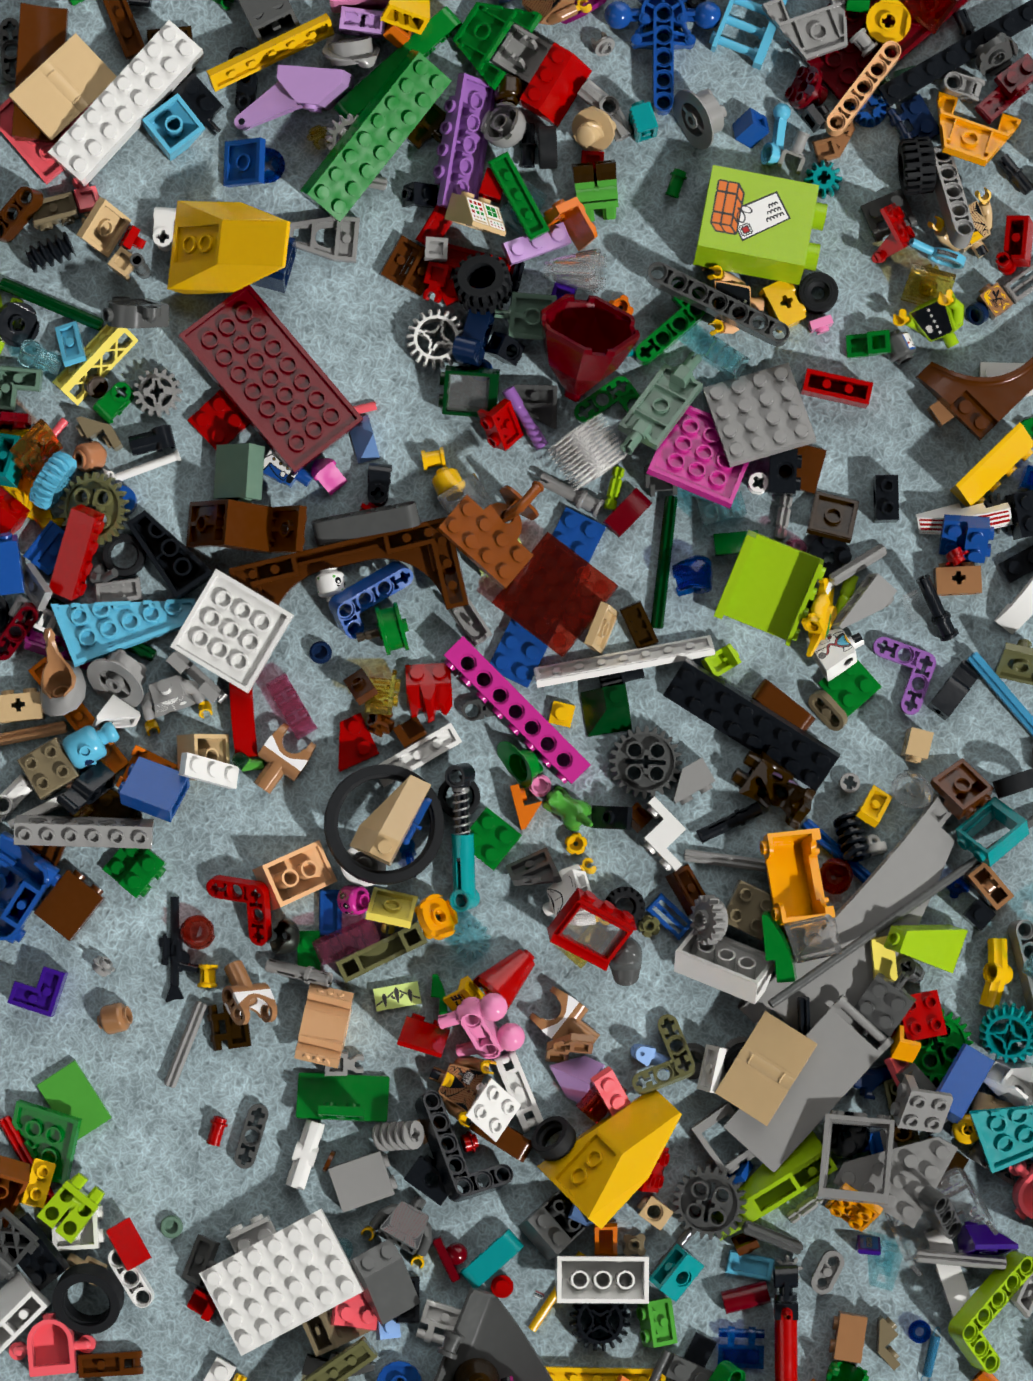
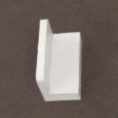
M706 1044L696 1089L715 1093L725 1075L724 1059L729 1050L728 1048Z

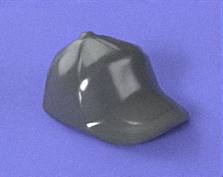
M628 938L610 961L609 965L613 979L617 984L630 986L637 982L642 964L640 944L635 939Z

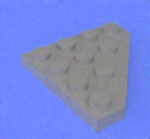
M936 1136L893 1148L888 1206L879 1205L884 1208L882 1211L914 1228L923 1213V1209L918 1201L921 1190L928 1185L935 1189L937 1188L958 1147ZM885 1151L845 1161L833 1183L841 1187L846 1182L857 1191L882 1194Z

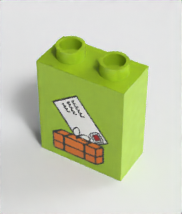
M713 165L693 265L707 268L719 265L723 271L799 285L804 269L816 271L821 244L809 241L812 229L823 231L828 204L816 202L819 185Z

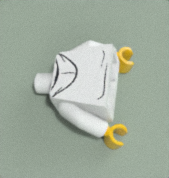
M585 858L582 861V865L575 864L559 871L562 881L553 883L547 888L549 901L542 906L547 916L554 914V917H556L577 888L583 891H591L586 873L593 874L597 870L596 866L586 867L587 864L593 862L591 858ZM580 908L569 924L583 926L595 924L596 921H600L603 925H609L610 923Z

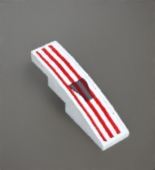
M1008 502L988 508L985 507L984 503L961 508L960 503L916 514L919 534L941 535L944 514L990 517V526L994 527V529L1013 525L1011 508Z

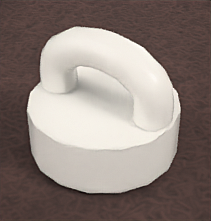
M875 834L868 835L866 841L870 848L865 853H872V856L887 852L888 849L885 841L881 842L880 838Z

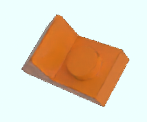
M519 784L511 785L510 789L520 828L525 830L542 801L524 806V801H527L525 788H520Z

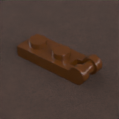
M130 1350L78 1354L79 1378L143 1374V1366H141L143 1351ZM125 1359L132 1360V1367H125Z

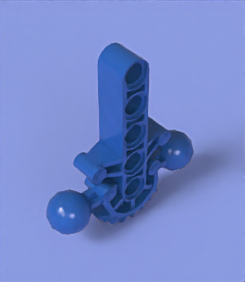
M638 0L642 4L641 8H630L625 2L615 1L610 3L605 9V21L614 29H622L628 26L630 22H638L639 27L631 37L630 45L633 49L652 50L653 110L658 115L669 114L673 107L674 50L692 49L696 42L695 36L687 28V22H696L703 29L716 27L721 21L722 13L719 6L714 2L704 1L698 4L696 8H685L684 3L687 0ZM659 11H666L669 17L663 20L657 16V13ZM652 25V31L643 32L644 28ZM674 26L682 28L683 32L675 31ZM659 33H666L669 39L662 42L658 40L657 35ZM665 55L668 57L669 62L661 64L658 62L657 57ZM665 77L668 79L669 84L667 86H660L657 83V79ZM660 99H665L668 101L669 106L663 109L657 105V102Z

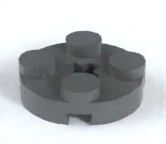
M1003 32L999 33L986 44L977 47L975 51L977 55L975 66L984 76H986L985 74L996 76L1012 64L1010 60L1013 55L1017 56L1018 46L1011 37Z

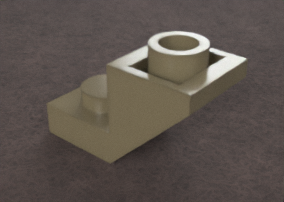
M81 416L76 418L79 423L76 428L82 438L86 436L90 441L105 433L106 435L103 436V439L108 448L113 447L115 451H118L124 447L110 424Z
M880 1315L877 1318L876 1351L895 1370L901 1365L896 1360L900 1356L891 1346L886 1349V1346L898 1336V1333L895 1331L897 1326L889 1317L884 1319Z

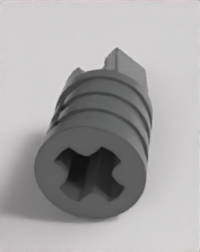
M904 957L897 963V973L900 975L904 971L906 972L905 976L909 974L908 982L919 984L923 980L925 971L912 958Z

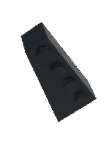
M144 510L126 522L175 598H183L210 580L214 571L149 512Z

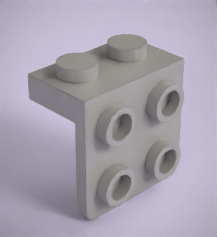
M905 1074L902 1083L898 1085L897 1097L895 1102L891 1104L890 1113L893 1115L897 1128L939 1133L947 1118L953 1102V1096L951 1093L919 1089L914 1076Z

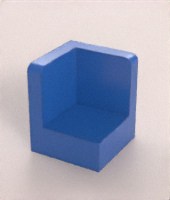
M749 108L732 125L735 140L749 148H753L769 133L767 118L752 108Z

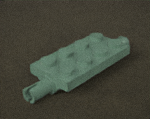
M691 351L684 362L675 367L664 363L618 424V430L628 435L620 445V449L624 453L629 449L627 454L631 455L640 442L657 451L703 389V383L696 380L693 376L694 369L702 361L699 354H696L693 358L695 352Z

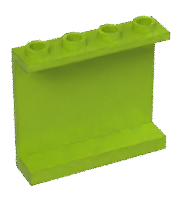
M748 529L716 607L714 617L722 619L725 615L786 640L785 645L790 646L791 641H796L801 629L797 628L800 620L806 618L809 608H806L808 601H813L818 588L814 587L817 579L822 580L826 568L823 567L824 559Z

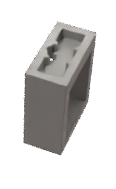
M727 1101L693 1125L691 1129L716 1165L720 1166L721 1172L723 1173L728 1169V1174H731L740 1167L738 1163L745 1158L749 1161L755 1155L746 1149L724 1165L702 1135L705 1130L726 1115L730 1114L732 1116L735 1113Z

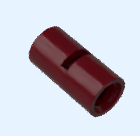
M765 1281L721 1291L726 1314L771 1303Z

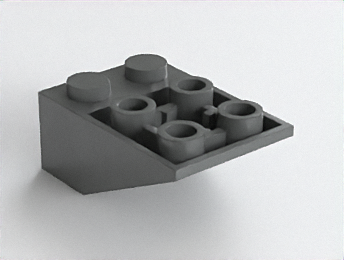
M238 0L260 45L300 26L289 0Z
M560 1189L518 1226L547 1261L559 1255L587 1228V1226L568 1218L573 1203Z

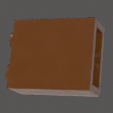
M76 869L74 872L71 870L65 872L34 912V914L68 941L74 939L105 899L102 895L104 891L94 883L91 886L84 881L86 877Z

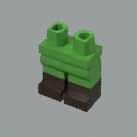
M615 160L594 162L595 185L592 162L571 164L575 194L584 205L585 212L590 221H595V209H602L604 220L615 219L616 207H619Z

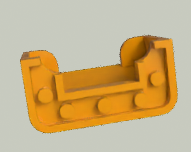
M820 828L767 833L763 837V841H760V852L765 858L773 904L771 915L773 921H776L778 925H825L835 918L834 906L826 905L829 902V898L824 896L817 858L820 848L816 849V840H821Z

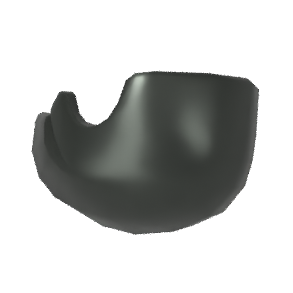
M280 920L277 927L273 929L277 934V938L270 942V946L275 954H287L297 949L300 941V932L297 924L292 920ZM283 933L287 934V939L283 938Z

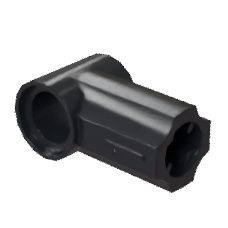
M171 425L158 426L149 432L128 437L133 456L152 451L162 452V449L169 447L171 449L176 448Z

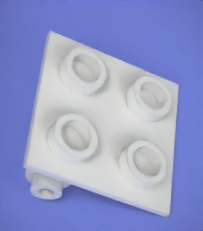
M490 1078L488 1083L483 1084L481 1082L476 1086L479 1096L465 1116L494 1142H497L521 1104Z

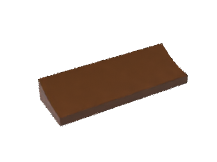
M21 3L15 89L67 41L68 9ZM14 103L12 136L15 141L56 143L60 139L61 132L52 141L49 140Z

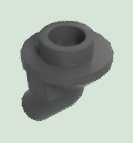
M100 563L92 568L89 580L93 584L107 582L117 577L118 571L115 568L108 571L107 567Z

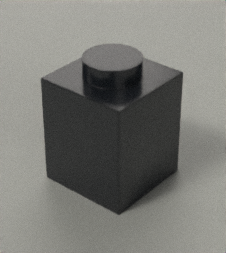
M975 899L961 916L977 931H982L996 913L983 901Z

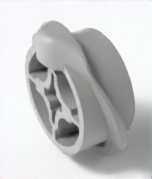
M334 34L327 38L326 44L322 49L323 56L330 59L331 66L358 64L362 68H371L375 65L380 53V48L372 43L371 36L344 38L342 35Z

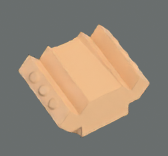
M310 984L295 1050V1059L338 1069L352 1012L354 993Z

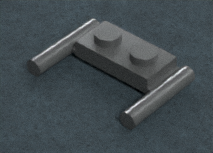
M663 1349L649 1381H659L662 1374L675 1381H708L713 1371Z

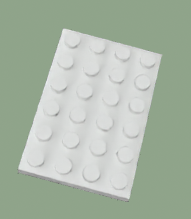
M322 1208L199 1273L241 1356L364 1291Z

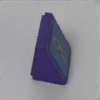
M857 1235L856 1251L859 1254L881 1255L880 1237Z

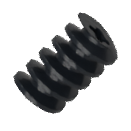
M65 231L63 232V239L54 235L53 243L49 238H46L45 246L40 241H37V249L32 244H29V252L25 250L34 273H37L38 265L45 270L46 262L53 267L54 259L61 264L63 263V256L68 261L71 260V253L76 256L70 238Z
M858 811L847 812L833 821V826L837 828L835 832L839 837L840 850L844 853L843 860L846 862H860L872 856V853H864L870 847L868 844H862L867 840V836H860V834L865 832V829L857 828V826L862 824L861 819H855Z

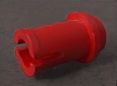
M214 1116L210 1120L212 1125L206 1143L220 1146L224 1128L228 1126L226 1118Z

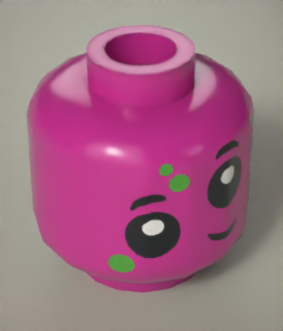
M347 885L339 891L337 904L340 911L344 914L360 915L367 911L371 898L365 887Z

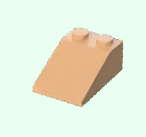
M320 840L252 870L256 880L265 883L269 889L271 911L337 882Z

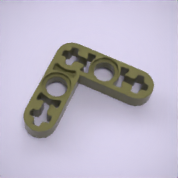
M666 1014L658 1020V1029L671 1060L634 1075L632 1086L638 1094L645 1095L686 1079L695 1072L693 1057L679 1023L673 1015ZM667 1020L670 1024L674 1023L671 1025L674 1034L672 1036L669 1035L667 1028H662ZM676 1040L683 1044V1048L677 1052L672 1051L670 1048V1044ZM682 1055L684 1057L685 1063L691 1064L690 1066H688L689 1070L686 1072L684 1071V1069H679L681 1067V1061L679 1057H681ZM662 1069L670 1072V1077L665 1081L657 1077L658 1072ZM653 1073L657 1084L653 1085V1082L649 1081L646 1083V1088L636 1086L639 1084V1079L643 1078L644 1081H648L651 1079L650 1074Z

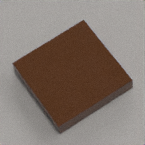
M809 445L795 448L798 449V455H802V468H797V477H801L800 491L815 494L827 450ZM782 467L779 470V475L783 478H787L792 474V470L789 467Z

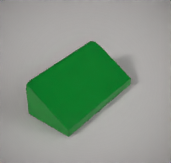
M748 531L713 534L715 556L739 554Z

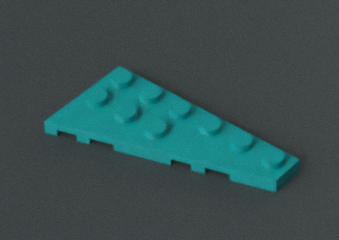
M1033 1105L968 1111L989 1171L992 1174L1033 1157Z

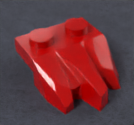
M445 663L405 665L407 707L411 718L417 717L418 713L422 711L427 723L435 721L436 710H440L443 715H447L453 706L451 669Z

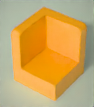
M899 1025L892 1037L894 1042L891 1045V1058L913 1063L921 1049V1043L905 1039L904 1025Z

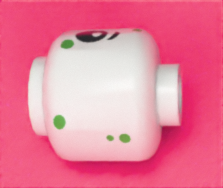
M337 568L320 570V574L315 578L318 596L326 598L327 602L334 595L346 589L344 574L338 571Z

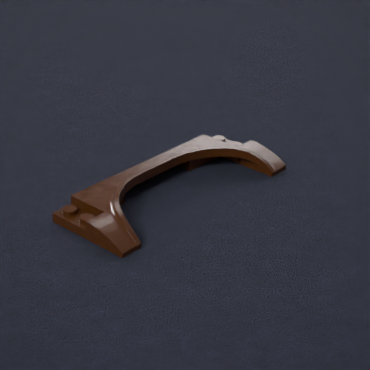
M1033 357L1018 369L995 377L968 376L931 362L915 378L980 441L1033 389Z
M446 517L422 522L420 525L409 529L350 539L304 550L303 552L229 568L230 577L275 604L280 605L284 597L294 586L305 578L319 573L320 570L339 568L374 559H392L410 564L425 573L439 589L447 610L469 605L456 546L437 530V527Z

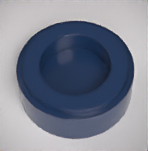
M974 302L967 307L966 317L973 325H981L988 320L989 311L982 302Z

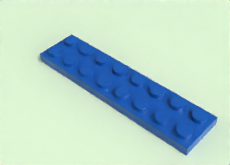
M568 507L565 508L490 661V664L503 677L526 688L529 687L534 676V669L539 666L606 529L605 525Z

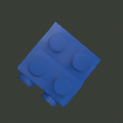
M944 514L939 554L946 555L952 550L961 547L963 551H969V553L964 555L966 560L963 562L984 563L985 557H990L991 544H988V541L994 538V527L990 526V517Z

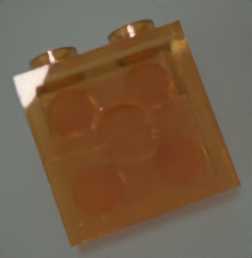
M40 419L9 451L14 456L12 461L21 470L23 469L22 475L31 482L36 480V476L54 453L60 451L63 446L48 424Z

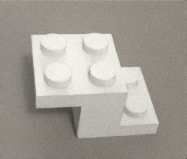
M654 796L646 803L649 806L647 811L655 820L660 818L661 821L643 838L645 841L643 846L651 855L656 853L661 858L658 862L667 871L671 869L677 871L682 864L667 847L686 828Z

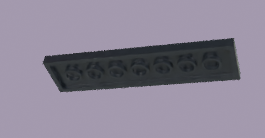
M688 658L685 659L663 694L669 700L758 755L765 752L776 763L789 770L795 779L815 791L818 790L840 757V753Z

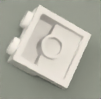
M103 1205L98 1208L79 1236L71 1244L55 1232L69 1214V1211L58 1225L52 1229V1243L58 1251L100 1248L101 1243L105 1242L104 1228L100 1229V1219L104 1218Z

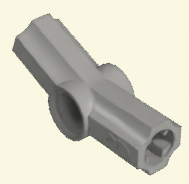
M588 79L578 91L577 96L589 106H595L603 111L605 104H612L615 110L606 113L616 124L614 140L619 142L633 134V131L619 107L618 100L613 96H609Z

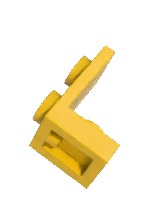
M34 1158L30 1169L29 1184L19 1203L35 1208H44L56 1168L55 1163Z

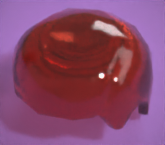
M830 858L820 868L823 890L825 892L838 895L849 889L853 880V869L847 861L840 858Z
M193 915L186 918L180 928L182 942L189 948L196 950L208 947L215 938L214 925L205 916ZM201 926L202 933L200 936L196 937L199 927Z

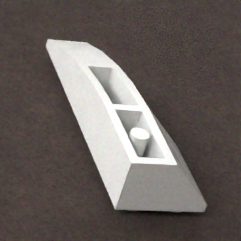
M20 1270L0 1289V1354L51 1304Z

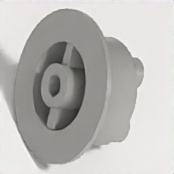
M708 88L696 94L690 90L683 89L678 91L674 97V116L689 143L698 149L708 148L713 142L714 134L722 131L724 127V118L727 116L725 107L718 103L712 91Z
M118 649L116 652L110 653L106 659L101 658L92 661L87 668V677L92 688L107 702L114 694L134 708L142 702L144 697L142 685L146 681L145 673L147 668L130 657L124 650Z

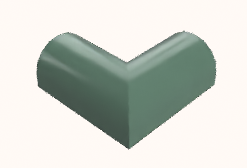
M0 365V411L15 413L17 390L41 392L42 369Z

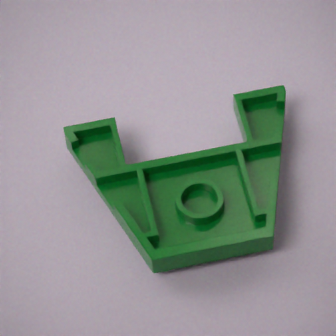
M476 2L452 40L493 90H496L506 73L489 62L513 24L532 34L543 16L535 11L527 12L517 8L509 9L499 5Z

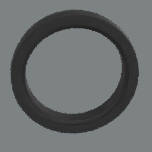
M395 765L368 766L346 777L332 793L324 815L325 838L334 859L352 876L372 884H397L421 873L436 856L443 839L444 816L440 801L431 787L426 797L432 799L427 809L430 819L429 837L420 855L410 864L389 871L368 868L350 856L339 836V812L344 800L352 790L367 781L375 779H392L403 783L410 775H413L425 781L416 773Z

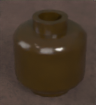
M506 73L497 89L493 90L495 102L498 104L507 101L517 106L523 94L521 80L511 73Z

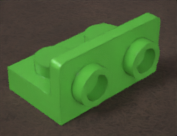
M670 1297L649 1300V1304H637L636 1315L640 1321L641 1328L639 1337L643 1347L657 1348L678 1343Z

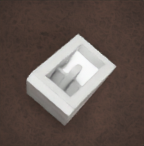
M113 694L96 716L92 726L99 730L106 722H112L115 728L134 727L137 725L141 715L139 711Z

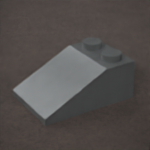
M391 1238L350 1261L364 1289L362 1294L381 1326L421 1303L404 1260Z

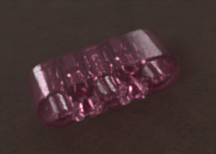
M285 672L266 683L269 692L298 740L318 729Z
M364 918L312 942L320 964L325 965L380 941L381 937L375 922Z

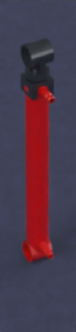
M774 1265V1288H779V1291L774 1293L773 1299L775 1381H798L797 1293L793 1292V1288H798V1266Z

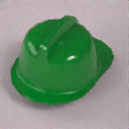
M501 741L497 745L498 757L508 772L524 788L529 787L532 784V779L542 773L543 766L532 750H518L507 741Z

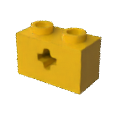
M777 281L762 288L758 293L760 297H764V306L769 316L785 323L788 328L801 323L806 318L805 306L798 301L793 284ZM781 302H783V303H786V302H787V303H788V306H786V305H783V306H782L780 303H781Z

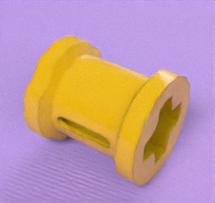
M443 447L429 452L421 450L424 470L441 465L446 467Z
M198 964V968H200V982L197 983V987L217 988L218 984L215 981L218 965Z

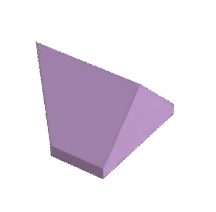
M581 1056L549 1066L566 1098L587 1107L595 1090L590 1078L602 1071L605 1064L587 1056Z

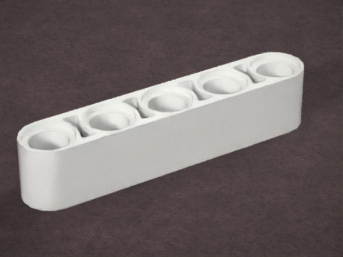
M937 1230L924 1234L929 1243V1250L956 1252L952 1239H948ZM936 1264L937 1268L935 1269L939 1281L942 1282L943 1293L947 1304L950 1306V1314L953 1318L971 1296L961 1266Z

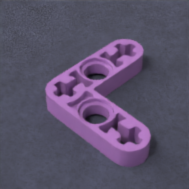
M887 637L878 638L873 643L875 655L912 669L900 702V708L906 715H914L919 712L936 666V659L929 652ZM885 641L887 642L886 646L892 649L894 644L898 645L894 651V658L890 657L892 653L885 650L883 653H880V648L877 647V644ZM900 649L909 650L910 659L908 661H901L898 658ZM926 656L929 657V662L932 663L924 671V673H929L928 677L915 673L916 669L921 671L923 664L920 663V659H925ZM916 677L924 681V687L921 690H915L912 687V680ZM908 690L914 694H921L920 699L917 696L914 699V704L917 705L916 709L912 708L910 711L904 705L905 701H910L912 697L911 694H907Z

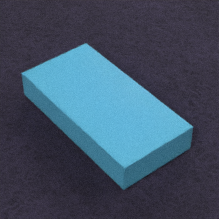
M729 1250L725 1273L770 1282L775 1259L750 1253L739 1256L737 1251Z

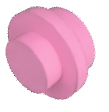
M538 774L532 779V784L529 786L530 792L537 797L546 796L551 790V781L547 776Z

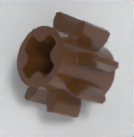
M380 707L378 711H371L366 720L367 725L370 726L368 731L379 737H382L383 733L389 734L395 724L391 718L393 713Z

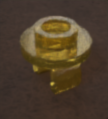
M316 125L308 131V141H312L314 147L318 150L321 149L318 141L321 138L325 139V136H327L325 134L328 131L327 127Z

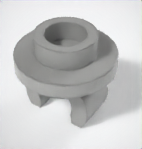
M603 31L601 32L602 38L598 41L591 38L594 52L600 57L609 55L615 46V41Z

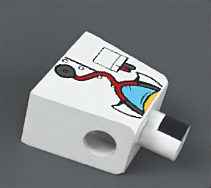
M842 629L829 630L825 640H821L812 658L829 682L857 662L855 649L864 645V641L859 633L847 637ZM809 637L806 638L807 649L810 643Z

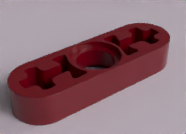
M27 602L22 604L0 634V647L4 646L7 639L10 641L7 651L0 652V660H7L13 655L36 623L39 610L36 609L33 603ZM33 611L32 616H28L24 624L22 619L25 612ZM13 626H18L21 628L22 634L20 636H13L10 634L9 629Z

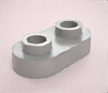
M826 1251L811 1277V1287L818 1294H827L833 1289L844 1267V1258L838 1251ZM831 1257L836 1258V1264L833 1266L828 1264V1259ZM820 1278L826 1279V1284L824 1286L818 1285V1280Z

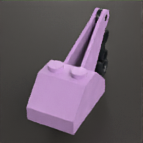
M246 47L234 48L230 52L228 60L232 59L236 54H242L249 49ZM278 65V82L256 99L258 77L255 72L237 81L235 105L240 113L235 117L234 124L238 129L246 131L301 108L309 110L311 113L321 114L322 110H331L354 88L355 76L342 69Z

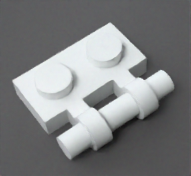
M427 1299L420 1322L428 1324L427 1330L418 1328L415 1337L422 1338L427 1343L432 1341L442 1345L445 1336L434 1333L435 1327L444 1330H454L462 1309Z

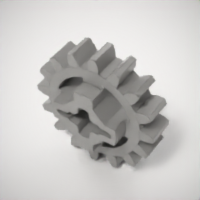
M154 368L153 374L146 370L147 376L145 378L139 376L141 383H134L138 391L133 392L134 397H139L135 403L136 405L143 404L140 410L145 412L148 409V415L151 417L154 412L157 413L159 418H161L162 412L169 416L170 408L177 410L175 402L182 401L177 396L183 393L182 389L177 388L180 382L179 380L173 382L175 375L172 373L167 376L166 369L159 373L158 369ZM161 379L168 381L172 387H165ZM152 380L150 386L145 388L146 384ZM157 385L163 392L159 394L158 400L152 394V392H156ZM168 397H171V400L163 406V402ZM144 399H151L154 407L148 405Z

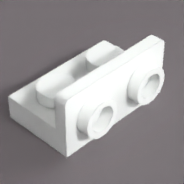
M259 1214L250 1219L251 1224L244 1227L242 1224H238L229 1229L230 1234L226 1238L230 1241L235 1254L277 1232L269 1215L263 1217L262 1214Z

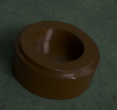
M93 374L86 379L84 389L91 397L100 398L107 392L108 383L101 375Z

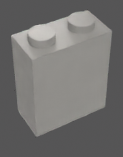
M378 1150L328 1168L342 1212L395 1195L394 1189L398 1188L395 1176L389 1175L387 1167L391 1165L387 1153L382 1154V1151Z

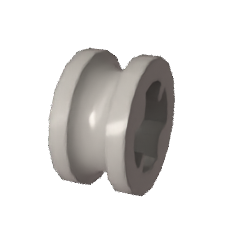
M854 773L844 774L839 780L840 788L846 793L857 791L860 786L859 777ZM848 776L853 777V782H856L855 787L851 786V789H847V785L843 783L845 778L848 780Z

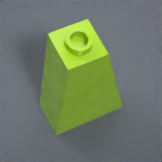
M950 924L894 925L889 930L884 948L953 973L968 930Z

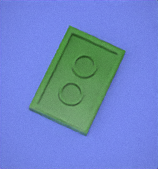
M76 1060L37 1085L51 1109L82 1118L78 1140L112 1118Z

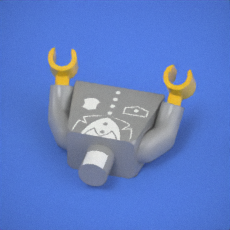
M175 675L148 685L149 692L144 695L140 703L144 720H147L144 727L148 736H150L149 731L152 728H156L157 733H160L159 725L154 719L155 717L157 718L198 704L199 716L201 718H204L203 711L205 710L209 711L212 715V705L209 701H204L205 696L197 690L199 685L196 681L186 680L180 675Z

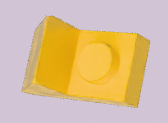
M873 785L859 806L856 816L876 828L892 796Z

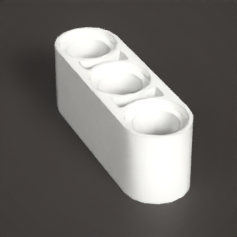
M113 1249L108 1255L109 1265L130 1299L139 1308L149 1306L154 1300L155 1293L140 1267L136 1266L129 1270L137 1275L136 1282H129L126 1279V1272L128 1271L122 1263L114 1260V1253L116 1251ZM139 1291H146L149 1294L147 1302H142L138 1299Z

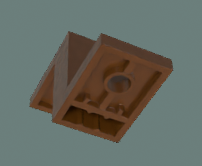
M230 499L190 502L186 547L219 546L264 554L303 552L307 506L270 507Z

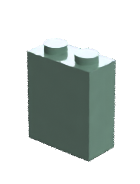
M252 443L217 445L213 499H230L247 503L262 499L265 446Z

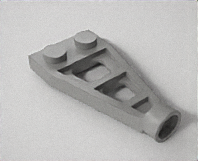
M345 216L339 222L332 217L291 222L289 237L293 238L296 229H310V242L296 241L297 249L334 262L356 263L360 218ZM333 228L336 231L335 245L332 248L321 246L316 242V233L319 230Z

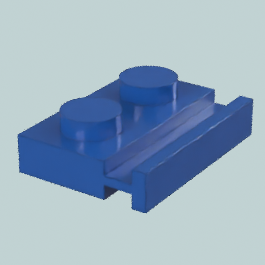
M50 520L23 556L48 576H51L65 530Z

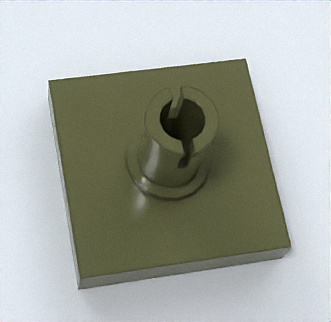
M1020 639L1017 645L1005 643L995 668V673L999 678L1033 685V648H1031V641Z

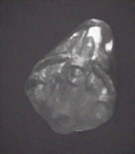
M594 248L552 258L550 261L544 262V278L575 289L597 294L600 290H605L606 278L602 276L603 268L607 265V256L602 254L600 249Z

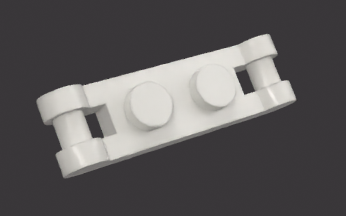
M508 1051L507 1054L494 1058L507 1093L521 1104L516 1115L525 1133L544 1120L516 1052ZM512 1062L514 1068L506 1071L504 1064ZM532 1111L534 1117L526 1120L524 1114Z

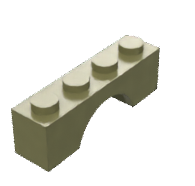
M419 922L411 925L410 929L404 928L335 963L345 983L428 943V940L424 936Z

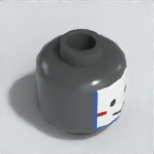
M899 329L890 332L891 353H887L889 360L900 365L914 358L913 354L916 351V347L908 332H900Z

